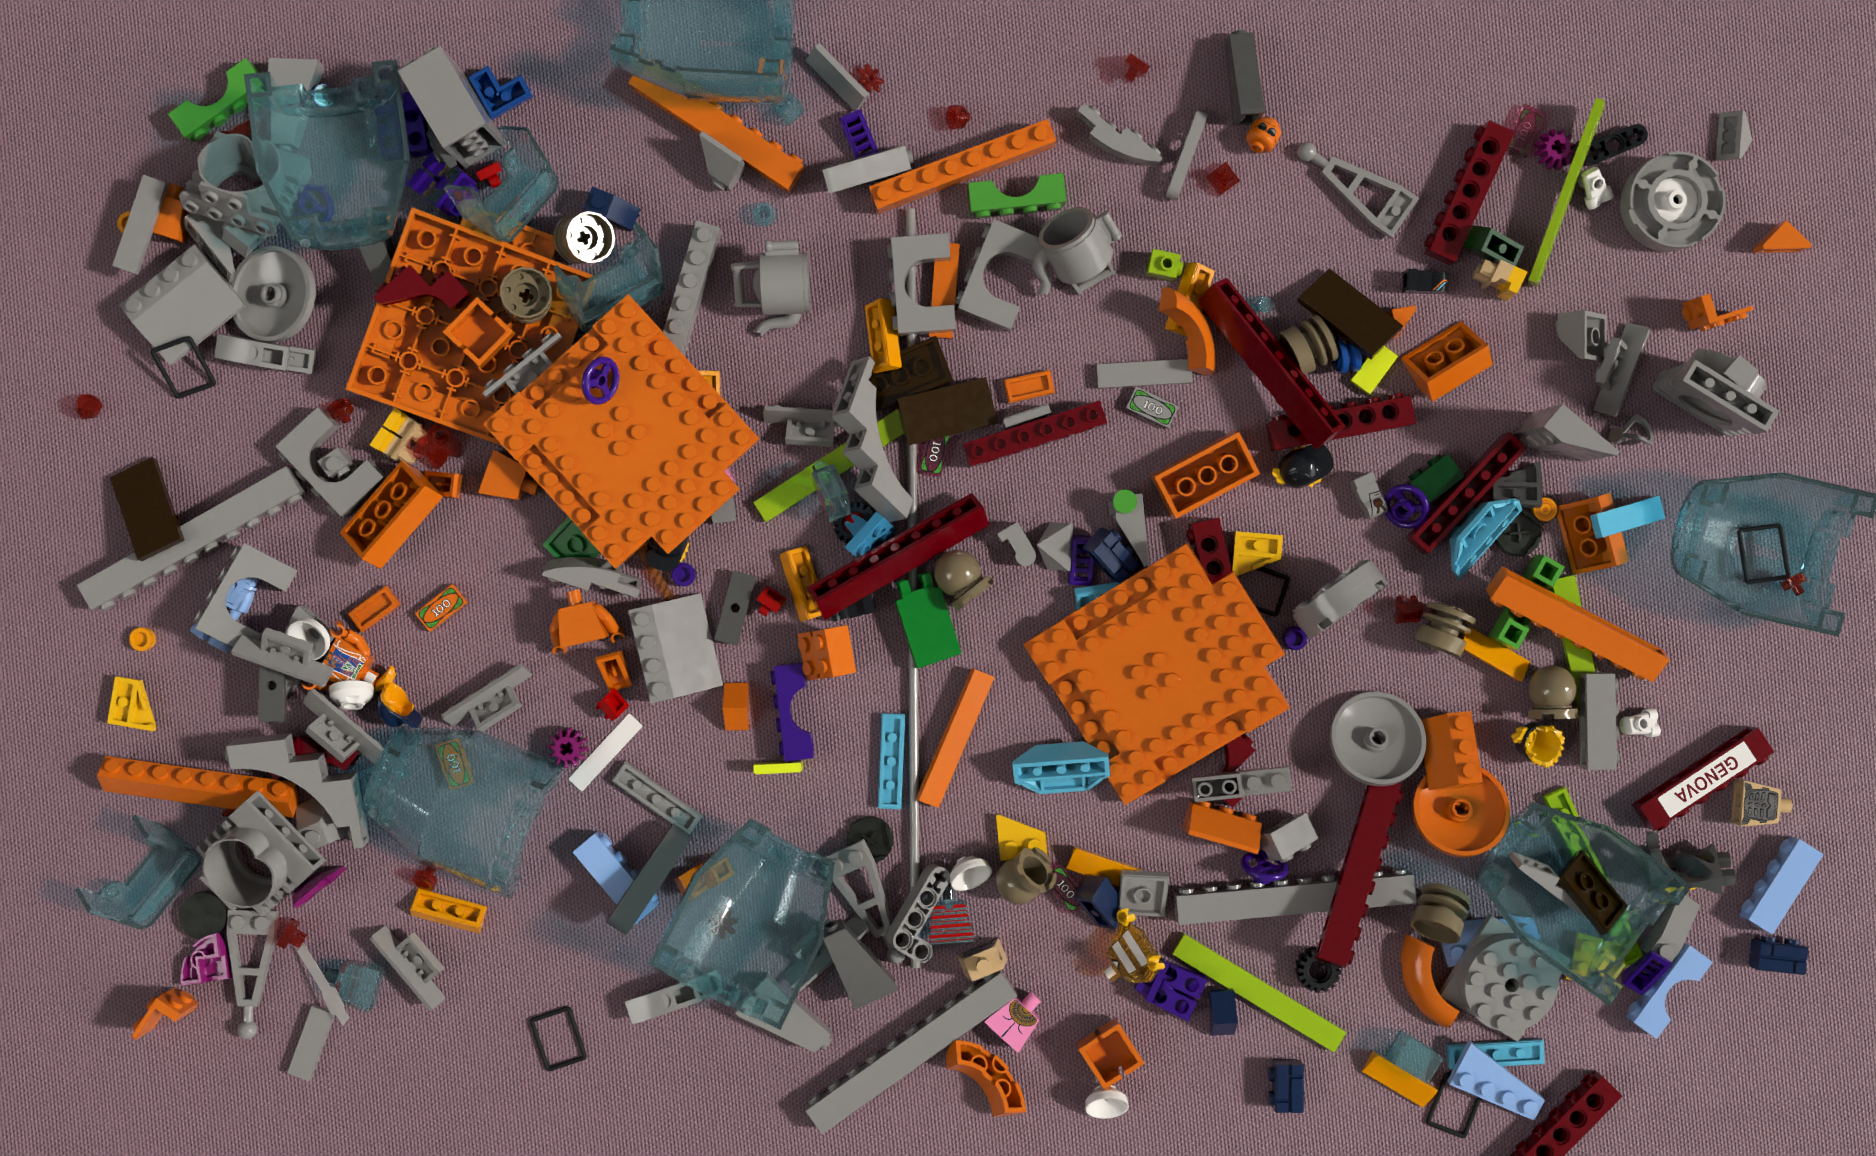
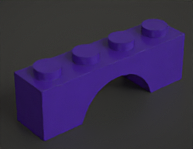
M803 662L775 665L774 671H770L771 683L776 685L777 694L773 695L774 708H779L780 718H776L777 732L782 733V742H779L780 756H784L785 761L810 759L815 756L812 732L801 729L794 722L790 712L792 698L797 691L806 686L805 674L802 669Z

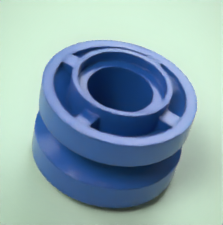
M1343 340L1335 341L1338 359L1334 360L1333 363L1336 371L1339 374L1347 373L1348 369L1351 372L1360 371L1362 352L1348 341L1346 343Z

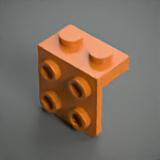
M1710 293L1682 303V315L1688 322L1690 330L1699 328L1700 332L1748 317L1746 312L1754 310L1753 306H1749L1717 316Z
M176 987L167 992L163 991L159 997H153L145 1008L148 1011L144 1017H140L134 1024L132 1029L135 1031L131 1038L137 1040L153 1030L163 1014L175 1022L194 1011L199 1002L194 1000L190 993L180 991Z

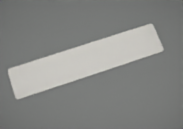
M628 714L569 777V781L580 791H583L642 728V724L631 714Z

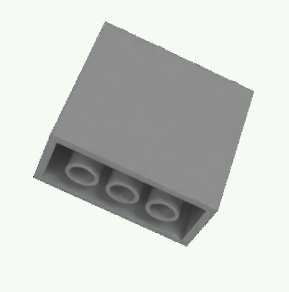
M441 46L429 48L424 52V56L417 60L407 61L403 64L402 69L398 70L399 75L442 147L466 169L507 145L464 71Z

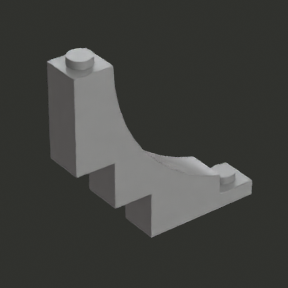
M868 356L851 362L831 417L849 433L843 454L860 469L854 490L890 523L908 517L913 498L899 483L883 450L876 417V387L869 381L875 361Z
M291 733L233 739L226 746L225 759L229 762L230 769L265 771L294 782L310 793L325 808L337 828L350 826L348 828L349 841L353 842L354 849L363 848L369 841L357 772L328 775L325 753L295 755Z

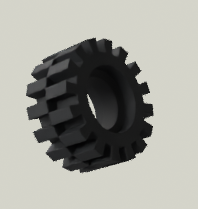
M1317 948L1305 949V953L1303 955L1300 953L1298 956L1300 959L1299 961L1296 960L1295 963L1297 966L1295 973L1298 975V980L1308 990H1314L1316 993H1321L1322 990L1327 992L1330 987L1333 989L1335 987L1334 983L1340 980L1338 978V975H1341L1339 967L1325 963L1327 967L1326 974L1321 978H1313L1309 973V968L1313 962L1319 961L1314 959Z

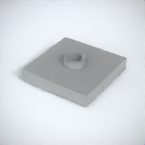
M1121 870L1117 912L1128 908V915L1165 917L1169 872Z

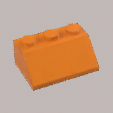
M1462 321L1401 357L1403 364L1419 390L1432 402L1493 365L1488 344Z
M1611 492L1557 506L1556 515L1573 575L1615 567L1629 561L1621 532L1596 539L1590 515L1615 508Z
M1471 711L1447 713L1421 719L1426 733V751L1423 759L1428 790L1475 787L1481 784L1483 778Z
M1207 801L1189 802L1182 829L1187 834L1258 854L1262 823L1256 820L1255 815L1243 812L1242 816L1233 813L1234 809L1221 805L1219 809L1210 807L1211 803Z

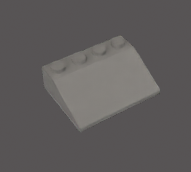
M193 245L123 301L120 307L135 327L155 348L185 336L192 337L197 346L246 307V304L203 250ZM189 341L158 352L172 366L189 353L192 347Z
M1564 404L1532 412L1515 432V435L1519 437L1518 440L1528 449L1532 448L1580 461L1617 456L1620 452Z
M701 593L628 610L651 704L724 685Z

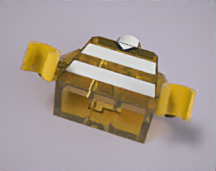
M1128 908L1121 909L1117 912L1118 928L1111 947L1107 951L1113 964L1105 969L1104 973L1111 982H1114L1120 976L1131 983L1152 982L1159 970L1165 968V964L1144 931L1134 924L1131 925L1130 922L1136 919L1135 915H1128Z

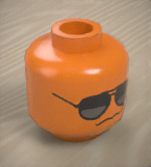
M1266 116L1252 123L1246 134V141L1253 152L1268 153L1274 149L1281 136L1278 122Z

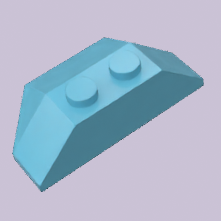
M1514 498L1480 503L1477 508L1470 510L1464 523L1452 531L1449 538L1452 571L1457 580L1460 581L1522 511L1519 500Z
M1084 741L1035 745L1012 761L1014 783L1039 794L1088 791L1099 784L1104 778L1106 779L1110 776L1108 754Z

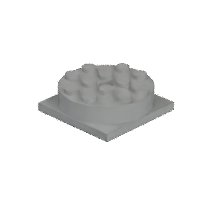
M1488 914L1441 987L1439 994L1441 997L1475 1016L1484 1025L1498 1030L1518 1042L1525 1030L1538 1023L1553 1006L1558 993L1559 977L1569 962L1491 914ZM1509 979H1511L1510 981H1511L1513 984L1508 983L1507 985H1505L1506 981L1509 980Z

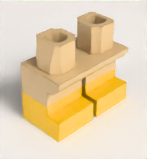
M1485 259L1482 264L1477 265L1472 278L1482 283L1480 289L1492 286L1500 290L1497 297L1506 301L1518 293L1527 271L1503 260L1495 264Z
M394 407L383 424L386 428H380L370 446L380 450L394 460H403L412 465L417 459L418 453L411 450L410 446L414 441L421 446H425L431 435L423 429L424 425L403 410Z

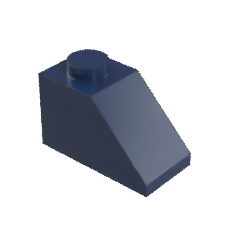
M593 186L583 208L586 212L599 213L608 219L610 223L633 231L641 211L635 205Z
M1087 875L1074 898L1098 927L1116 930L1118 926L1117 891L1113 888L1111 881L1103 875Z

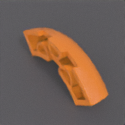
M1163 287L1159 311L1169 316L1186 333L1187 339L1185 342L1188 350L1187 370L1205 376L1212 375L1215 369V348L1210 328L1204 316L1184 294L1175 289Z
M1406 933L1400 958L1405 988L1415 1005L1425 1016L1436 1024L1448 1028L1460 1011L1452 1004L1446 1002L1434 985L1431 962L1435 947Z
M955 1040L949 1045L946 1055V1069L962 1072L979 1084L989 1100L993 1117L1026 1113L1025 1100L1018 1082H1015L1008 1071L1009 1067L1002 1059L983 1049V1046L973 1042Z

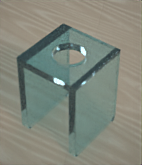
M1401 1029L1385 1054V1057L1392 1064L1426 1084L1430 1082L1443 1060L1442 1056L1438 1055L1434 1049Z

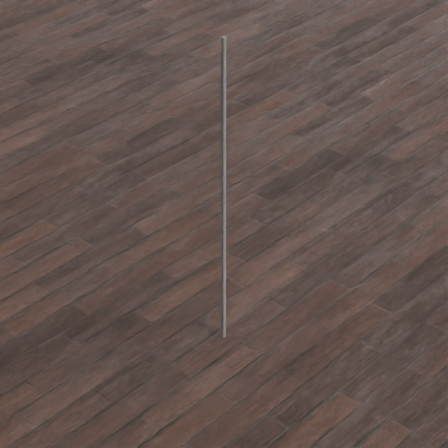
M913 208L906 209V236H915V209ZM916 266L906 277V293L915 303ZM916 335L907 336V347L916 344ZM917 444L907 445L908 494L913 498L908 514V529L917 524ZM918 567L908 572L911 592L918 590ZM909 649L911 892L920 876L919 801L916 799L919 792L918 669L915 668ZM915 912L910 914V923L915 920ZM920 945L915 949V955L920 954ZM911 958V968H920V963Z

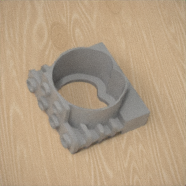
M216 131L211 141L200 152L197 160L198 170H194L192 181L189 180L186 183V191H182L179 198L182 208L190 213H197L216 221L220 220L230 223L239 228L250 229L262 235L275 236L277 232L276 227L282 224L283 215H287L289 211L288 206L292 205L295 201V194H301L311 176L309 160L277 150L265 141H251L242 134H224ZM237 174L246 175L253 182L266 181L263 185L247 191L236 192L218 188L225 179Z
M1695 350L1689 361L1683 363L1682 366L1661 371L1652 385L1654 392L1728 437L1751 432L1753 434L1767 432L1779 413V410L1760 399L1767 386L1765 380L1758 373L1754 375L1744 388H1741L1721 375L1733 358L1711 350Z
M259 791L240 805L196 848L204 858L203 873L199 878L231 911L237 908L253 907L261 916H265L326 861ZM238 841L246 844L252 850L255 859L261 860L269 867L272 877L258 875L244 864L238 852Z

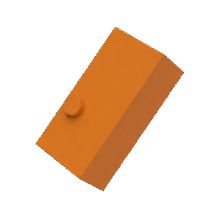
M1231 431L1150 474V477L1170 516L1177 519L1260 475V472L1240 432Z
M401 460L339 533L361 559L381 569L443 496L419 470Z

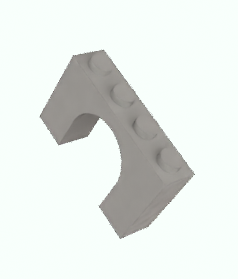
M993 219L992 224H987L984 229L982 238H985L983 247L978 246L973 260L977 262L974 269H968L964 282L968 284L965 291L960 290L955 304L959 305V312L1010 332L1020 307L993 296L985 287L983 272L993 259L1001 256H1011L1033 265L1035 255L1042 249L1039 237Z
M949 233L891 237V244H887L888 259H893V268H889L890 283H895V292H891V305L896 306L897 316H892L893 330H898L899 336L956 332L954 305L921 306L913 302L905 291L906 277L915 266L922 263L950 261Z
M317 407L275 447L280 451L278 454L280 458L287 464L291 463L297 469L295 471L296 475L304 482L308 481L313 486L311 488L312 492L318 498H324L329 503L327 507L337 517L339 515L349 517L375 492L388 476L374 461L366 460L346 479L339 482L326 480L317 468L316 455L320 446L341 426L325 409Z
M245 543L242 547L236 546L230 557L234 560L231 567H224L218 578L222 581L218 589L212 588L206 598V601L210 602L205 611L200 609L193 621L197 623L195 629L231 647L235 646L242 635L259 640L261 634L237 622L230 616L226 607V596L229 589L242 579L257 578L286 592L298 571Z

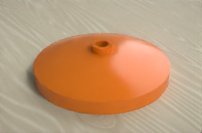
M1482 767L1483 782L1475 787L1429 791L1426 775L1416 787L1412 800V814L1415 825L1429 845L1446 855L1466 858L1483 854L1502 839L1508 828L1510 804L1507 794L1501 783ZM1456 809L1461 811V815L1457 814Z

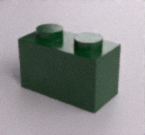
M1472 225L1463 248L1496 264L1498 261L1503 260L1516 266L1524 246L1492 228Z
M1449 454L1434 455L1427 461L1428 466L1422 471L1420 468L1416 469L1408 476L1410 480L1405 483L1420 489L1427 497L1429 504L1465 477ZM1412 493V495L1419 502V504H1421L1418 497Z

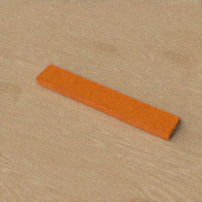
M971 668L916 796L918 801L939 808L995 677Z

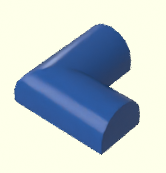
M489 66L468 76L471 85L491 120L498 118L534 97L521 75L501 86Z

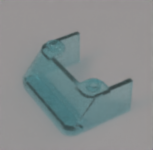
M501 126L499 131L510 147L503 157V167L508 174L504 181L484 203L473 187L446 185L444 189L466 221L497 241L511 242L556 192L558 178L528 127Z
M638 223L633 224L635 241L627 243L623 247L620 255L621 262L582 282L576 275L566 276L558 265L553 267L558 290L577 325L584 333L590 331L593 328L592 326L627 294L639 306H642L658 297L664 289L658 247Z
M135 814L132 819L141 831L147 844L153 847L145 860L126 883L120 881L109 882L102 887L99 893L77 887L75 891L88 913L137 929H146L155 923L201 864V856L196 849L165 825Z

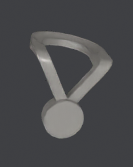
M1637 414L1628 421L1623 429L1614 428L1609 433V440L1614 444L1623 442L1625 438L1640 440L1648 446L1654 443V434L1649 423ZM1637 422L1646 430L1648 440L1643 436L1626 432Z

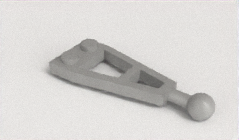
M1304 142L1298 147V157L1302 161H1312L1323 168L1321 175L1372 227L1390 239L1419 200V197L1395 182L1333 156L1328 161L1316 152V147L1310 142ZM1334 167L1356 176L1348 188L1331 172ZM1362 180L1393 192L1377 217L1353 194Z
M862 839L824 856L821 860L833 883L858 916L867 923L874 937H882L888 948L886 955L889 962L893 964L901 963L905 959V954L890 946L886 941V933L893 921L875 860L865 840ZM866 866L875 896L861 902L842 876ZM878 905L883 926L880 927L868 912V908Z
M229 909L227 913L226 934L237 1006H243V1022L237 1028L238 1035L242 1039H251L257 1033V1025L253 1022V1007L259 1006L277 937L278 910H270L265 916H261L254 909H236L234 911ZM237 934L267 935L259 967L241 965ZM243 975L257 976L252 998H246Z

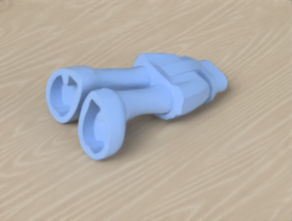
M245 578L236 582L229 589L226 596V607L230 608L229 614L234 620L237 621L242 613L248 612L254 593L257 590L255 586L260 579ZM197 623L192 625L190 631L203 640H209V644L228 653L231 651V646L195 629Z

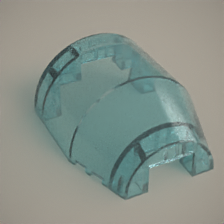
M620 0L623 22L621 33H613L610 46L611 59L616 68L687 100L787 106L793 68L795 0Z
M397 59L372 62L373 77L354 78L353 86L307 91L303 84L277 86L270 72L244 74L256 172L276 208L290 240L294 244L311 249L342 250L377 244L393 235L411 160Z
M1783 472L1699 481L1687 494L1677 516L1671 544L1673 569L1676 574L1742 615L1839 637L1846 613L1829 608L1836 587L1835 584L1828 582L1841 536L1850 538L1856 515L1874 518L1876 493ZM1780 523L1784 530L1790 578L1787 580L1747 584L1744 581L1737 530L1744 527ZM1778 528L1743 532L1742 537L1749 579L1785 575Z
M401 726L389 739L374 767L364 795L363 813L420 864L511 899L521 875L517 874L522 858H520L536 816L543 809L549 791L557 788L564 765H556L553 760L478 730Z
M1535 802L1527 805L1508 825L1502 839L1488 852L1476 876L1480 886L1525 947L1607 1006H1610L1623 987L1622 984L1616 981V978L1625 967L1622 961L1646 926L1654 925L1666 906L1679 905L1692 887L1686 880L1611 827L1563 813V811ZM1583 850L1628 907L1610 931L1601 936L1584 914L1581 916L1521 871L1508 856L1510 852L1513 851L1549 865L1558 875L1577 851Z
M750 818L693 874L648 965L671 979L735 1011L781 1030L824 940L825 932L823 931L825 917L828 914V895L831 893L835 862L816 852H806L770 833L772 829Z

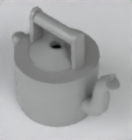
M1071 208L1055 215L1043 226L1039 233V243L1042 250L1033 259L1034 272L1041 282L1037 294H1046L1047 296L1051 288V277L1046 267L1047 263L1051 264L1059 280L1063 283L1072 284L1079 295L1105 278L1116 274L1110 262L1113 256L1111 243L1118 241L1122 237V233L1118 230L1109 212L1104 211L1095 217L1087 208Z
M766 240L765 253H760V261L733 263L730 265L733 270L735 294L733 304L735 307H762L763 315L786 314L762 321L754 330V332L761 333L762 337L770 329L792 328L799 322L801 314L811 311L808 253L799 252L798 241ZM757 268L753 277V288L758 300H745L742 269Z

